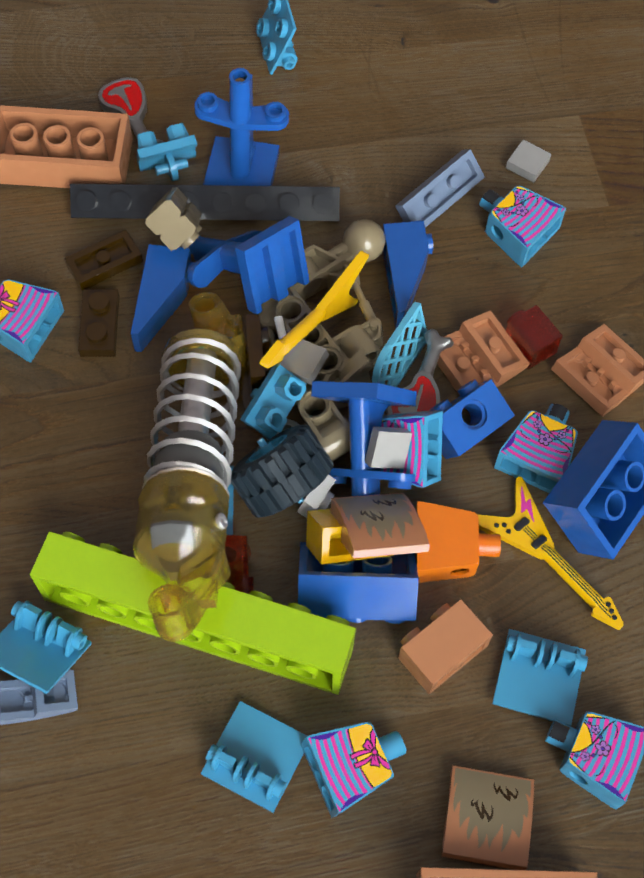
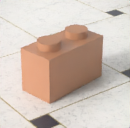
M459 600L452 607L448 603L441 606L431 616V624L422 631L419 627L414 628L400 642L403 646L400 649L398 659L428 694L432 693L489 645L493 636L462 600Z

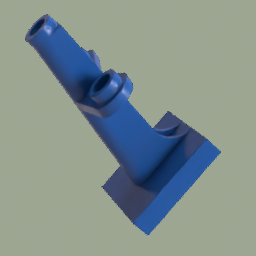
M236 68L229 74L230 102L218 98L214 93L204 92L199 95L194 104L195 115L199 119L230 128V138L215 136L203 185L272 186L280 154L279 145L254 142L253 130L279 131L284 129L289 123V111L280 102L253 106L252 74L244 68ZM238 78L245 79L242 82L235 81Z
M291 216L264 231L252 230L228 240L206 238L199 235L188 247L190 248V253L194 255V259L197 261L192 263L187 270V277L192 286L197 288L207 287L223 269L240 274L247 309L257 315L262 312L261 304L271 298L279 302L289 295L288 288L297 282L302 285L310 283L300 222Z
M312 381L311 397L348 403L351 469L332 468L328 475L336 479L335 484H347V477H351L352 496L380 495V480H389L388 488L411 490V483L415 482V474L381 472V468L368 466L365 463L373 426L382 427V418L385 410L389 406L416 407L417 391L381 383Z

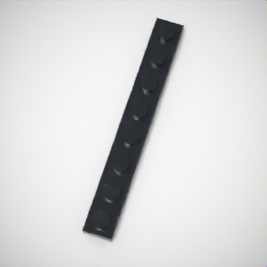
M70 184L71 218L146 219L153 205L171 188L178 187L188 198L186 202H192L202 213L201 219L283 220L291 216L299 221H339L340 187Z

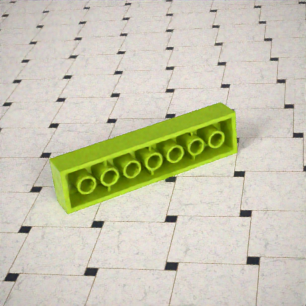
M49 531L30 573L32 580L45 601L339 695L353 652L356 628L349 626L350 623L347 620L334 615H328L326 618L311 614L310 609L296 603H289L288 606L272 602L273 599L262 592L250 591L247 594L234 590L235 587L232 584L220 579H212L209 582L199 578L188 581H174L162 578L163 567L159 566V563L150 557L139 555L136 558L123 555L120 549L109 544L101 543L98 547L85 543L82 537L71 532H63L60 535Z

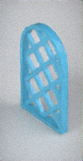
M413 303L381 350L373 369L372 383L384 384L388 380L387 385L397 387L425 346L424 334L427 332L421 303ZM417 326L415 335L412 338L414 327ZM406 328H409L407 337L404 339ZM412 343L410 354H407L409 345ZM404 345L402 356H399L401 347ZM396 346L394 357L391 358L393 347ZM400 362L398 372L395 373L397 363ZM392 363L390 374L387 375L389 364Z

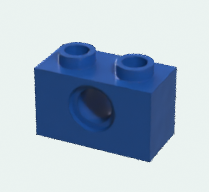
M474 379L457 390L460 395L452 402L445 399L429 410L443 411L442 455L445 459L461 456L515 416L492 379L481 383ZM463 408L467 409L470 413L471 421L469 425L462 419Z

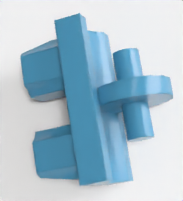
M183 123L166 128L169 141L160 144L157 143L154 132L147 131L137 135V164L140 172L155 168L157 176L168 173L172 182L179 180L178 170L189 167L187 159L196 157L195 146H197L195 135L189 136Z
M274 365L260 388L253 389L250 394L253 399L240 420L258 431L266 439H271L277 432L282 431L287 423L286 417L295 402L300 400L307 390L306 383L282 365Z

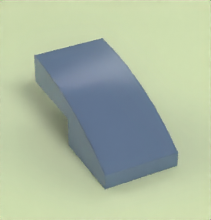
M68 670L47 694L19 679L0 681V725L38 720L78 710L74 670Z

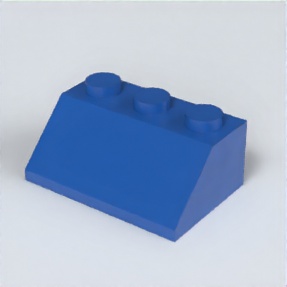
M300 542L298 604L310 609L311 614L326 618L328 615H334L354 623L366 620H385L392 624L416 621L419 577L415 553L321 565L307 548L306 542Z

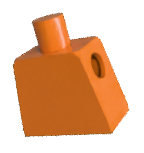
M417 501L415 510L423 524L430 544L429 552L415 553L419 577L418 583L471 577L477 571L479 556H500V534L479 533L477 513Z

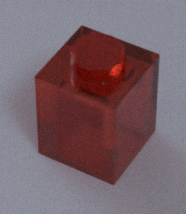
M537 305L527 311L519 310L508 319L506 332L529 361L528 370L557 353L563 335Z

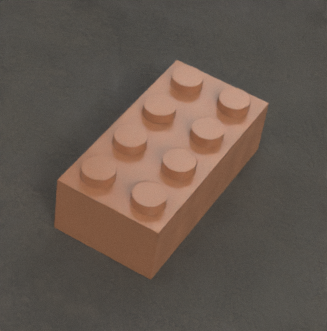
M0 105V184L70 188V184H125L133 142L128 114Z

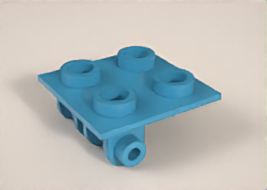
M269 0L263 17L257 22L256 33L260 37L263 58L266 60L270 75H273L277 66L291 70L296 66L297 55L291 40L297 29L288 0Z
M17 601L11 610V615L15 619L0 632V669L47 694L91 646L92 642L87 640V635L83 634L82 628L66 623L59 616L52 620L53 615L49 611L44 612L42 615V610L32 605L30 601H25L24 603Z
M509 629L492 704L550 721L556 719L571 726L581 673L585 671L588 656H585L586 650Z
M240 701L217 744H213L210 747L205 758L208 761L200 774L274 813L304 755L301 743L308 736Z

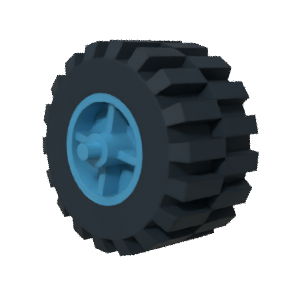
M299 425L288 428L267 441L263 437L257 440L259 446L247 454L233 468L231 483L251 513L256 518L276 514L296 502L299 504L304 502V497L325 480L334 464L308 425Z

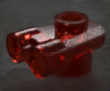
M219 534L213 574H208L209 582L212 579H220L232 584L235 587L234 590L247 594L253 591L254 576H249L248 562L251 557V549L247 543V535ZM228 547L236 551L237 556L233 562H229L225 557V550Z

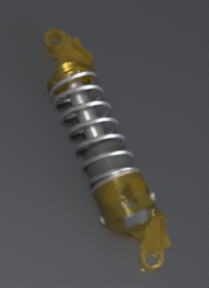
M212 292L199 293L190 299L189 309L194 329L179 332L170 338L163 348L162 367L160 368V380L162 383L157 389V400L159 403L154 409L156 425L150 432L153 446L147 453V464L150 469L143 477L144 485L138 498L139 510L133 543L134 556L140 565L158 575L167 583L151 593L148 599V607L157 633L162 639L171 642L180 641L188 637L198 625L206 609L217 608L218 590L231 575L225 553L230 495L227 488L231 484L232 470L230 464L233 461L234 451L232 442L235 439L236 426L234 421L237 418L238 380L241 375V368L247 363L249 358L242 330L241 314L231 315L223 301L217 294ZM171 384H173L178 389L182 390L183 393L172 387ZM165 389L175 394L164 399ZM225 394L228 402L222 407L212 399ZM176 400H182L181 412L172 409L168 404ZM211 407H214L217 411L211 413ZM162 410H166L173 417L161 420ZM223 415L226 422L222 427L219 428L210 422V419ZM179 422L178 432H173L165 425ZM209 428L212 429L214 432L209 433ZM160 430L169 435L163 441L158 442ZM215 437H221L223 441V445L221 447L218 441L214 439Z

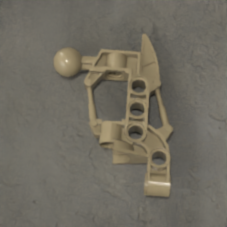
M367 219L354 221L345 229L343 242L329 251L314 244L304 250L310 283L302 285L297 282L288 288L289 295L278 302L271 298L261 304L262 312L259 313L260 323L262 327L268 326L270 345L276 342L275 335H278L274 317H283L287 334L311 312V309L304 300L326 287L330 289L349 266L346 263L354 259L361 250L369 254L366 263L375 260L383 253L386 236L379 224ZM359 275L351 289H354L360 302L359 306L366 322L361 325L352 326L333 338L330 337L320 323L303 338L308 342L317 340L313 344L326 348L329 353L314 381L371 383L369 371L374 368L381 352L380 347L383 346V327L381 320L376 318L369 301L366 300L362 292ZM335 365L333 369L323 370L327 366ZM306 383L307 390L302 398L296 401L304 424L310 427L333 462L350 451L349 421L338 410L348 406V403L311 397L312 385ZM316 410H324L317 416L311 415Z

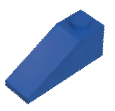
M424 220L383 224V232L386 236L383 258L395 330L411 308L426 269L428 254H433V238L431 234H426Z
M148 245L131 328V338L135 351L142 352L187 297L190 284L187 270L193 263L190 248L184 250L182 247L171 251L167 246Z

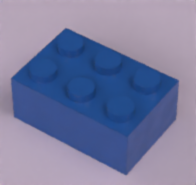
M602 420L543 502L578 553L613 560L644 515V432L638 423Z

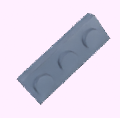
M471 149L460 151L395 205L403 222L424 220L426 228L485 177Z

